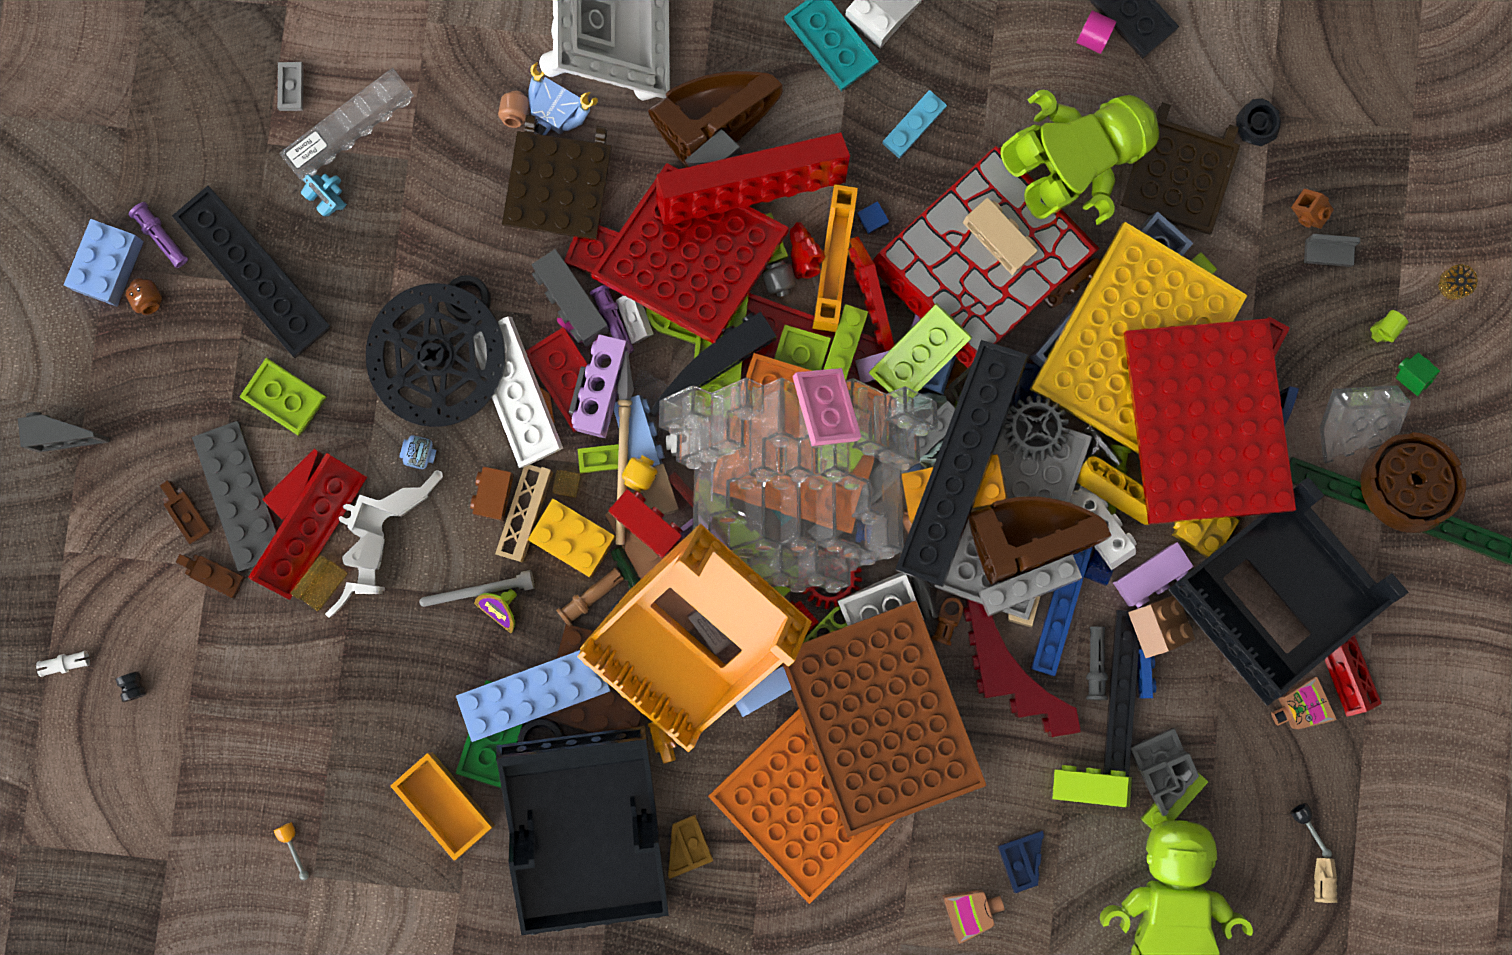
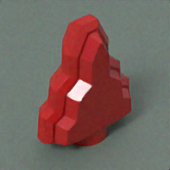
M796 222L790 229L792 268L796 279L812 278L821 272L819 265L826 256L802 223Z

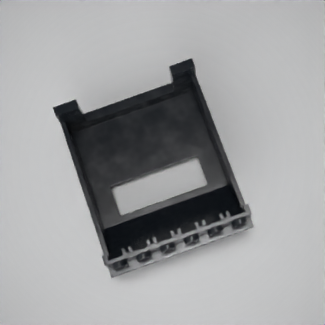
M1309 477L1293 489L1295 511L1260 515L1168 589L1266 706L1286 694L1290 687L1391 604L1409 593L1393 573L1375 582L1311 509L1315 503L1324 497V494ZM1245 560L1249 561L1310 633L1305 640L1289 653H1285L1223 580L1228 573Z

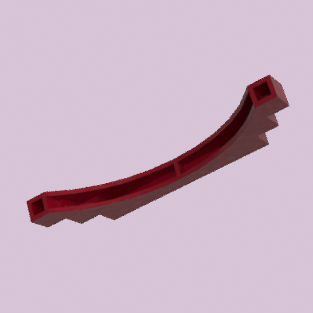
M966 599L967 607L963 608L965 621L970 622L971 631L967 632L969 645H974L975 655L972 656V664L974 670H978L979 679L976 680L978 694H982L983 698L1012 694V699H1009L1011 713H1015L1017 718L1044 714L1045 718H1042V727L1044 733L1048 732V737L1080 733L1077 708L1048 693L1029 677L1007 650L995 626L993 615L988 617L983 604Z

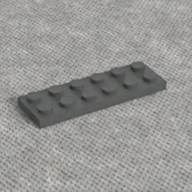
M235 421L196 435L192 439L238 572H243L255 567L276 534L277 528L269 506L262 500L265 497V493L239 421Z

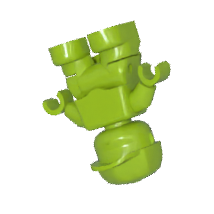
M1038 90L1028 99L1030 104L1037 103L1042 108V111L1034 117V121L1040 122L1049 116L1050 121L1054 123H1045L1041 127L1034 124L1012 136L1001 147L1003 164L1008 172L1016 177L1032 171L1041 164H1046L1051 174L1048 177L1045 176L1032 182L1026 187L1024 192L1025 203L1029 211L1038 219H1045L1072 204L1092 182V198L1084 203L1082 208L1087 210L1095 206L1099 211V218L1095 220L1096 225H1100L1109 219L1115 210L1114 203L1110 198L1115 184V176L1111 168L1114 165L1134 163L1155 147L1159 139L1156 114L1139 97L1124 95L1101 104L1100 109L1094 114L1082 117L1080 112L1074 107L1057 103L1055 96L1048 90Z
M1182 820L1158 823L1150 831L1146 845V851L1148 852L1147 863L1149 864L1150 873L1159 881H1149L1146 887L1133 889L1121 903L1122 907L1109 905L1103 909L1100 915L1103 927L1109 926V922L1113 917H1121L1122 920L1119 926L1127 933L1130 928L1129 917L1132 916L1134 918L1143 912L1130 955H1219L1220 953L1211 927V916L1221 923L1222 932L1228 940L1232 937L1231 928L1236 924H1242V931L1249 936L1253 934L1250 922L1240 913L1233 912L1223 895L1206 890L1201 885L1210 879L1212 868L1215 867L1217 860L1216 843L1211 832L1201 824Z

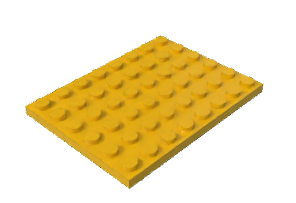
M1127 222L1121 224L1030 390L1045 399L1050 398V402L1054 404L1057 402L1060 408L1139 454L1123 333L1128 330L1233 322L1247 295Z

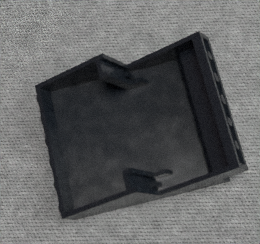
M645 726L497 745L496 760L509 828L508 863L521 936L669 916Z

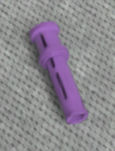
M141 202L130 210L128 215L139 223L144 234L152 237L175 268L183 266L188 261V258L161 227V220L158 217L155 218L149 211L146 202Z
M602 285L590 291V295L595 298L599 307L598 312L604 317L612 337L627 341L631 346L629 354L635 350L617 312L618 304L612 299L609 292L610 287Z

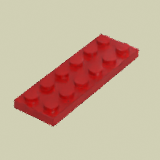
M326 453L248 578L291 600L340 522L339 517H343L346 509L343 506L352 503L367 477Z

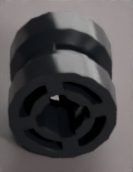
M139 671L115 679L117 686L122 688L120 695L122 702H128L147 695L145 688L139 683L141 680Z

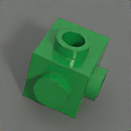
M1417 353L1411 359L1406 357L1398 366L1400 371L1396 379L1416 396H1419L1434 382L1440 370L1429 359Z

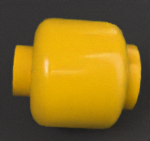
M641 455L640 459L632 457L622 473V478L625 480L624 484L637 492L648 490L658 473L657 469L653 466L654 461L644 455Z

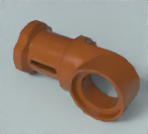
M951 597L943 601L937 618L939 623L935 634L931 636L932 640L949 646L952 645L950 640L954 628L958 627L963 613V605L960 600ZM950 601L956 602L959 606V611L955 615H949L945 611V606Z

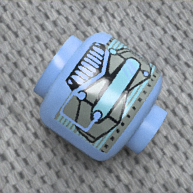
M411 435L408 440L404 439L399 458H403V463L406 466L425 469L428 463L433 464L436 450L432 449L433 444L430 439Z

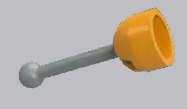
M292 822L273 830L279 841L288 844L300 871L299 878L307 880L309 873L304 870L292 843V839L295 836V828Z

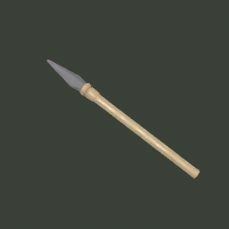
M625 352L617 386L618 405H620L618 407L620 420L617 500L627 490L622 473L628 464L629 417L631 415V397L634 391L628 352ZM616 520V544L625 545L626 527Z

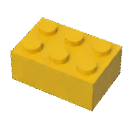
M552 499L527 540L592 579L616 540V536L557 500Z

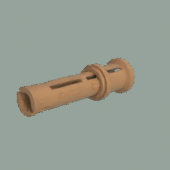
M613 568L612 571L580 596L574 595L571 602L562 609L558 608L556 611L570 627L572 622L581 614L588 613V607L623 581L624 578L616 568Z

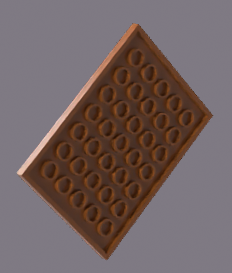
M916 600L803 642L795 662L789 667L782 663L848 837L987 786Z

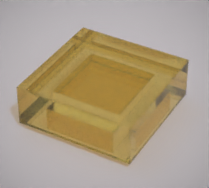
M557 470L552 493L577 498L581 474Z

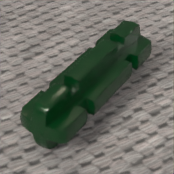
M618 547L611 552V556L614 561L617 560L618 563L616 565L624 580H628L629 583L627 585L631 589L641 579H637L636 575L638 574L630 559H626L625 556L627 554L624 548Z

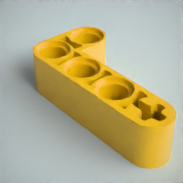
M1095 456L1089 457L1082 464L1077 483L1140 523L1148 525L1143 485Z

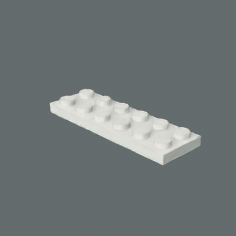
M507 316L498 321L504 338L506 359L501 382L492 399L519 468H524L563 449V446L513 318ZM479 332L474 336L475 355L481 370H484L487 360V349L482 332Z

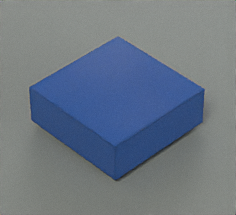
M878 201L857 212V216L868 235L889 224V220Z

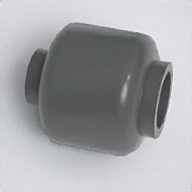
M784 260L768 264L766 266L767 269L763 272L767 291L769 293H777L778 297L790 294V289L797 283L792 265L785 263Z

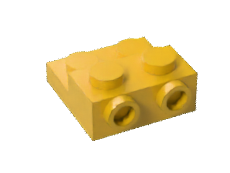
M1235 517L1175 522L1172 527L1175 529L1172 536L1208 558L1227 542L1240 520Z

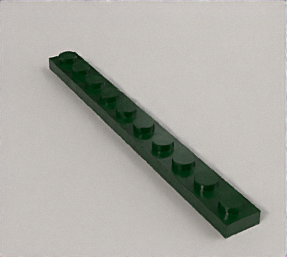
M1295 457L1290 458L1292 484L1298 486L1309 477L1324 496L1373 514L1364 500L1361 482ZM1451 516L1437 527L1422 532L1502 563L1512 565L1511 538Z

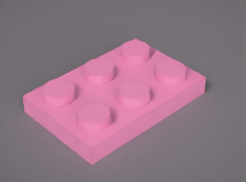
M842 368L796 372L793 380L811 445L818 446L858 441L861 438Z

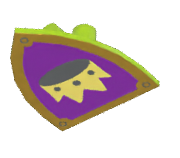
M509 589L508 592H503L501 596L491 593L480 594L475 599L474 604L508 632H513L515 620L508 605L517 596L516 592Z

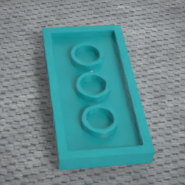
M806 0L784 16L786 23L841 92L878 65L879 61L831 0Z

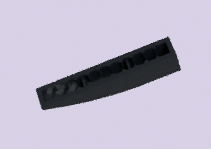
M754 312L750 313L742 319L743 323L736 328L732 325L725 329L722 334L723 336L693 359L666 388L651 409L653 416H658L752 356L753 353H757L776 341V334L761 312L756 315Z

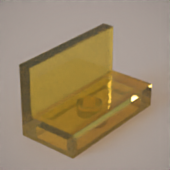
M320 555L290 594L299 600H303L319 612L348 573L326 556Z

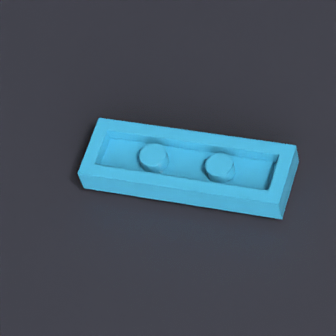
M929 90L883 140L882 144L900 159L946 109L947 105Z

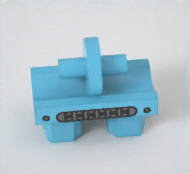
M324 174L322 177L319 175L313 177L306 175L303 179L306 184L301 194L309 201H314L317 196L322 199L316 207L322 216H330L335 210H343L347 205L338 196L342 190L338 187L341 179L337 175L331 178L327 174Z

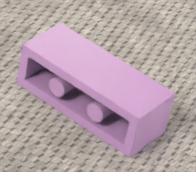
M1178 542L1126 573L1114 581L1113 584L1129 607L1136 605L1138 608L1150 600L1148 598L1149 595L1154 592L1157 595L1164 592L1170 587L1168 585L1169 582L1174 579L1178 582L1194 566Z

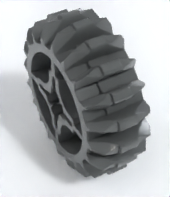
M1028 396L1026 398L1027 405L1022 400H1019L1017 404L1020 409L1011 406L1010 411L1014 415L1007 414L1006 420L1011 423H1004L1003 429L1010 430L1004 433V438H1012L1007 444L1008 447L1017 445L1014 450L1015 455L1020 450L1024 451L1022 455L1024 460L1027 458L1028 453L1032 454L1031 460L1033 462L1036 461L1037 454H1040L1041 460L1045 461L1046 452L1053 458L1055 456L1054 449L1057 451L1063 449L1059 442L1066 443L1068 438L1061 434H1069L1070 429L1062 427L1069 423V419H1060L1065 414V411H1055L1059 406L1057 402L1052 407L1049 406L1050 398H1046L1045 403H1041V396H1037L1036 402L1033 403L1031 396ZM1033 410L1044 412L1038 418L1024 414ZM1050 418L1053 419L1056 426L1055 438L1050 435L1046 428ZM1018 419L1023 422L1022 425L1027 430L1022 440L1016 430ZM1042 422L1041 433L1037 431V433H1033L1030 436L1032 424L1036 425ZM1034 439H1040L1048 443L1042 447L1027 445Z

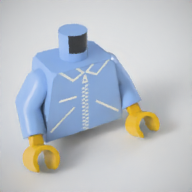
M538 62L531 67L533 77L531 78L528 90L531 115L536 116V119H538L535 134L547 135L550 129L562 134L564 131H570L582 125L590 112V107L596 105L598 99L593 98L589 102L588 95L590 92L578 97L546 77L543 80L541 77L545 74L537 71Z

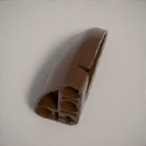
M732 71L705 75L667 91L666 98L648 110V114L669 148L686 167H689L686 159L721 129L735 143L744 137L780 99L783 92L782 83L773 75L763 72Z
M1045 497L1003 499L993 502L988 507L971 512L969 516L975 548L986 578L991 585L1012 577L1015 578L1072 554H1078L1108 540L1112 536L1105 520L1099 515L1070 502Z

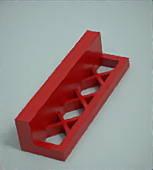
M1354 635L1324 659L1347 717L1368 712L1382 704ZM1367 692L1370 697L1371 703L1369 702L1368 697L1366 695Z

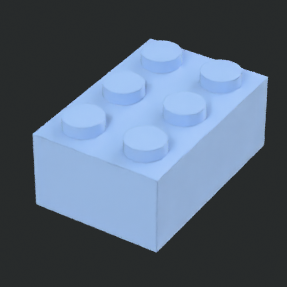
M90 219L64 286L86 296L118 306L144 241L134 234Z

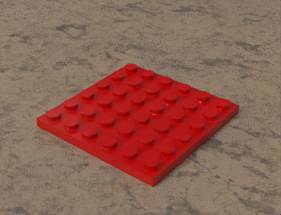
M666 163L659 174L678 169ZM655 179L591 273V276L600 283L711 343H716L788 234L789 227L751 207L734 208L724 213L717 212L705 215L702 218H692L677 224L670 223L664 225L656 202Z

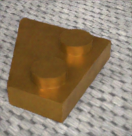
M696 815L672 824L669 879L713 861Z

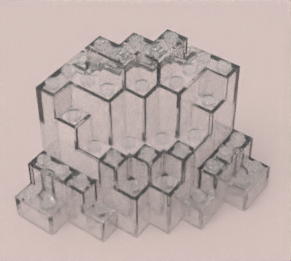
M744 378L713 393L692 385L660 400L659 427L669 431L670 434L677 435L676 462L686 465L689 469H694L693 530L701 523L773 588L784 586L791 589L792 592L799 593L804 592L806 588L819 586L826 589L827 592L836 593L842 588L851 586L850 571H855L857 567L863 565H872L875 561L893 558L895 554L902 552L904 547L902 470H907L910 466L920 463L919 436H925L928 432L938 429L936 401L906 386L885 394L854 378L846 381L861 438L854 442L812 446L795 384L780 378L762 385L749 378Z

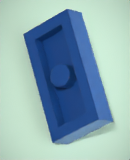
M1139 649L1138 696L1139 698H1153V693H1156V680L1152 678V669L1155 668V657L1145 658L1142 649Z

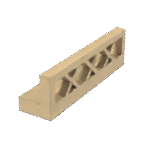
M533 465L523 468L495 553L496 555L524 563L530 541L527 539L536 526L553 474L550 469ZM529 470L539 473L537 482L532 487L526 481ZM525 483L527 489L522 491ZM529 492L531 495L529 507L522 510L519 504L520 496ZM518 507L520 512L515 514L516 508ZM522 515L524 519L522 528L515 533L511 526L512 520ZM509 529H510L512 535H510V536L507 537L508 532H509ZM515 538L517 543L513 555L503 552L505 542Z

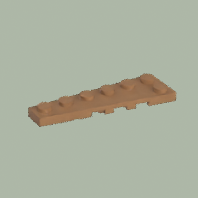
M608 512L605 515L616 534V519ZM626 528L625 545L622 546L639 578L642 579L662 558ZM668 588L654 601L688 632L695 628L687 617L695 608L672 588Z

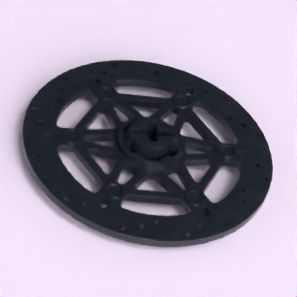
M429 283L418 285L395 296L382 308L375 318L366 344L367 372L377 396L397 416L421 426H449L467 420L478 413L495 394L505 368L504 338L493 313L472 293L448 284ZM446 302L458 306L472 317L471 321L463 324L440 313L439 303ZM417 305H424V313L402 330L394 327L395 322L406 311ZM431 318H434L437 334L430 335ZM441 319L458 326V329L444 335ZM424 321L423 337L409 334L410 330ZM479 332H482L487 349V360L484 370L476 367L474 336ZM465 333V336L454 346L451 338ZM403 339L417 341L418 344L415 350L404 343ZM439 339L443 341V343H440V344H438V343H428V344H426V343L429 342V341H432V342L439 341ZM388 340L393 342L395 346L397 374L392 378H389L384 359L385 345ZM467 342L469 343L470 362H467L457 354ZM401 348L413 355V359L404 368H402ZM434 351H438V353L436 354L437 360L433 359V357L435 356ZM457 360L465 366L468 371L463 372L453 369L455 361ZM416 364L420 369V372L410 377H406V374ZM445 366L443 369H432V371L427 369L428 367ZM448 373L462 376L459 382L446 389ZM426 375L430 391L413 384V381ZM434 376H441L440 392L436 390ZM482 376L487 378V381L482 380ZM470 380L477 383V387L468 397L453 406H447V396ZM407 386L431 398L432 407L424 408L411 403L399 393L400 389Z

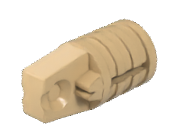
M1317 858L1314 875V902L1337 903L1335 861L1332 858Z

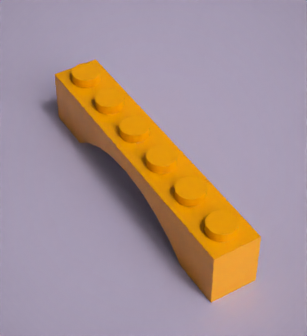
M834 184L824 246L826 257L821 266L812 329L837 331L849 239L858 188Z

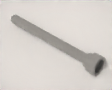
M531 570L522 571L521 574L516 575V578L422 597L419 603L425 607L516 587L530 590L535 588L534 578Z

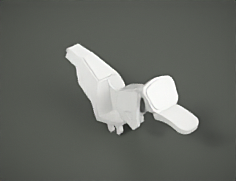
M434 471L421 487L402 488L382 500L359 495L355 506L350 504L343 506L347 511H351V516L347 519L340 516L339 520L348 525V528L355 535L359 536L360 540L342 557V560L346 566L358 567L359 576L357 584L346 582L342 596L325 614L328 618L336 614L345 605L354 591L355 594H382L385 591V587L376 586V570L380 568L385 543L382 524L390 516L402 517L427 499L429 493L443 478L441 471Z

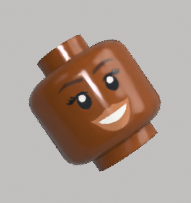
M135 279L126 290V298L136 313L149 315L159 309L162 296L152 280Z

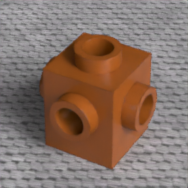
M1303 189L1291 207L1299 218V223L1308 228L1313 226L1321 229L1334 211L1328 202L1327 196L1308 189Z

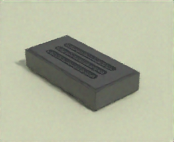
M696 609L687 615L715 655L733 643L732 640Z

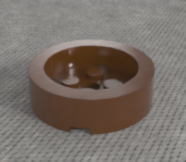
M1412 432L1411 434H1398L1391 437L1368 457L1361 472V490L1367 506L1381 522L1402 532L1421 533L1437 527L1459 509L1466 493V478H1463L1460 460L1446 444L1430 435ZM1412 474L1421 477V485H1414Z

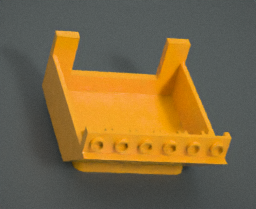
M700 523L624 595L580 647L581 651L577 657L618 691L623 698H626L642 714L654 722L659 729L663 730L678 745L689 752L695 747L700 734L777 667L782 663L789 667L795 662L812 621ZM668 588H672L742 650L727 664L723 663L654 601Z

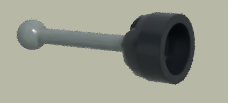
M1303 803L1293 808L1290 814L1294 820L1300 824L1307 825L1322 850V856L1330 858L1332 856L1331 850L1325 847L1310 823L1312 810L1309 805Z

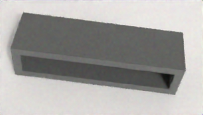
M556 249L532 264L535 271L532 273L533 278L539 286L544 284L548 290L545 292L546 297L552 305L554 303L558 305L560 310L557 313L565 324L567 322L571 324L573 329L570 332L578 343L582 341L587 347L598 339V335H605L610 332L608 325Z

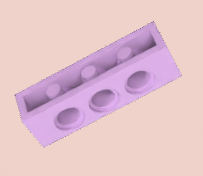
M598 335L597 341L593 342L591 364H587L585 369L586 382L584 387L580 388L578 394L579 407L572 415L573 428L578 432L606 438L618 395L617 386L625 352H628L629 355L631 349L627 341ZM606 358H611V364L607 368H602V361ZM599 381H604V388L601 391H595V385ZM598 404L597 412L589 414L590 406Z

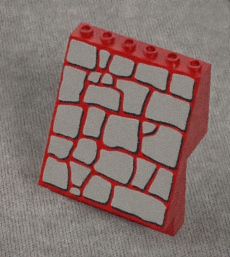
M997 146L964 174L873 259L877 275L889 285L892 291L920 319L938 303L972 336L955 354L958 360L968 369L971 368L981 340L997 345L1046 297L1100 249L1062 209L1045 219H1038L1032 215L1025 203L1024 192L1026 187L1034 182V180L1028 173L1019 177L1009 173L1001 158V147L998 148ZM987 197L991 202L995 201L1001 206L1002 213L1008 219L1011 218L1017 223L1019 231L1025 237H1030L1036 244L1035 248L1038 250L1034 257L1013 276L963 224L966 216Z

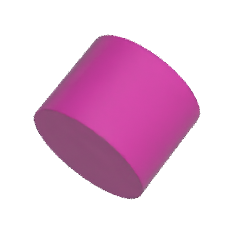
M1092 10L1076 43L1101 54L1117 21Z

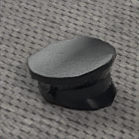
M1263 98L1252 99L1236 116V126L1239 127L1238 134L1242 141L1261 147L1275 140L1281 124L1279 110H1276L1269 101Z

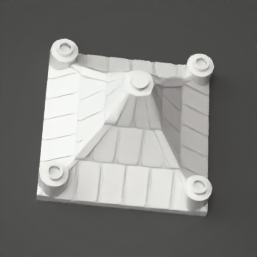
M553 0L554 19L551 29L552 38L554 39L553 50L544 53L540 57L539 62L540 68L545 75L554 77L566 72L634 90L635 95L642 101L655 97L666 98V93L670 90L669 0Z

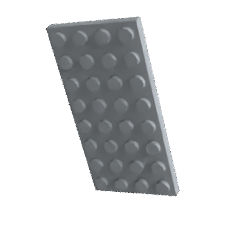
M1009 408L1008 414L1014 415ZM1018 419L1016 430L1022 440L1027 430L1022 425L1023 422ZM1042 422L1036 425L1032 424L1030 436L1033 433H1037V431L1041 433ZM1047 422L1046 428L1050 435L1055 438L1056 426L1054 423ZM1002 427L992 455L998 454L1001 460L1008 498L1045 497L1069 502L1092 437L1070 429L1069 434H1061L1068 438L1066 443L1059 442L1063 447L1061 451L1054 449L1055 456L1053 458L1046 452L1045 461H1042L1040 454H1037V459L1033 462L1031 460L1032 454L1028 453L1025 460L1022 459L1024 451L1020 450L1017 455L1014 454L1017 445L1007 446L1012 438H1004V433L1010 430L1003 429ZM1034 439L1027 445L1042 447L1048 443L1040 439ZM968 519L943 587L935 585V588L983 604L979 592L1007 580L993 585L987 580L975 548ZM1035 598L1002 612L1028 620Z

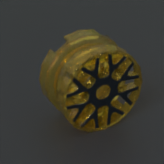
M1454 265L1441 274L1438 286L1442 295L1447 299L1460 300L1473 293L1478 283L1477 274L1468 265Z

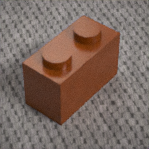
M483 467L482 472H478L475 485L478 486L477 495H473L471 499L470 509H473L472 514L504 521L514 474Z

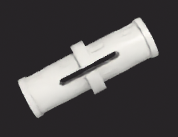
M82 651L68 656L61 654L55 659L38 661L36 669L47 667V669L37 671L40 677L57 672L63 674L69 672V669L89 666L90 659L79 661L80 658L89 657L87 651Z

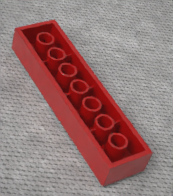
M840 132L657 174L656 202L663 223L666 225L670 223L677 224L692 218H702L705 215L717 212L724 213L734 208H746L760 202H771L781 197H792L807 191L814 192L820 188L834 187V184L841 185L846 183L850 154Z

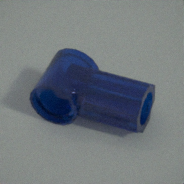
M1095 548L1093 557L1088 561L1084 578L1107 586L1113 570L1110 569Z

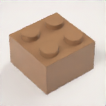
M1174 595L1128 612L1145 658L1171 651L1195 640L1193 629L1188 622L1184 607Z

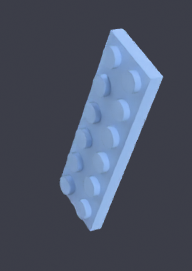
M579 650L456 695L471 741L474 742L610 692L609 684L577 657L581 651Z

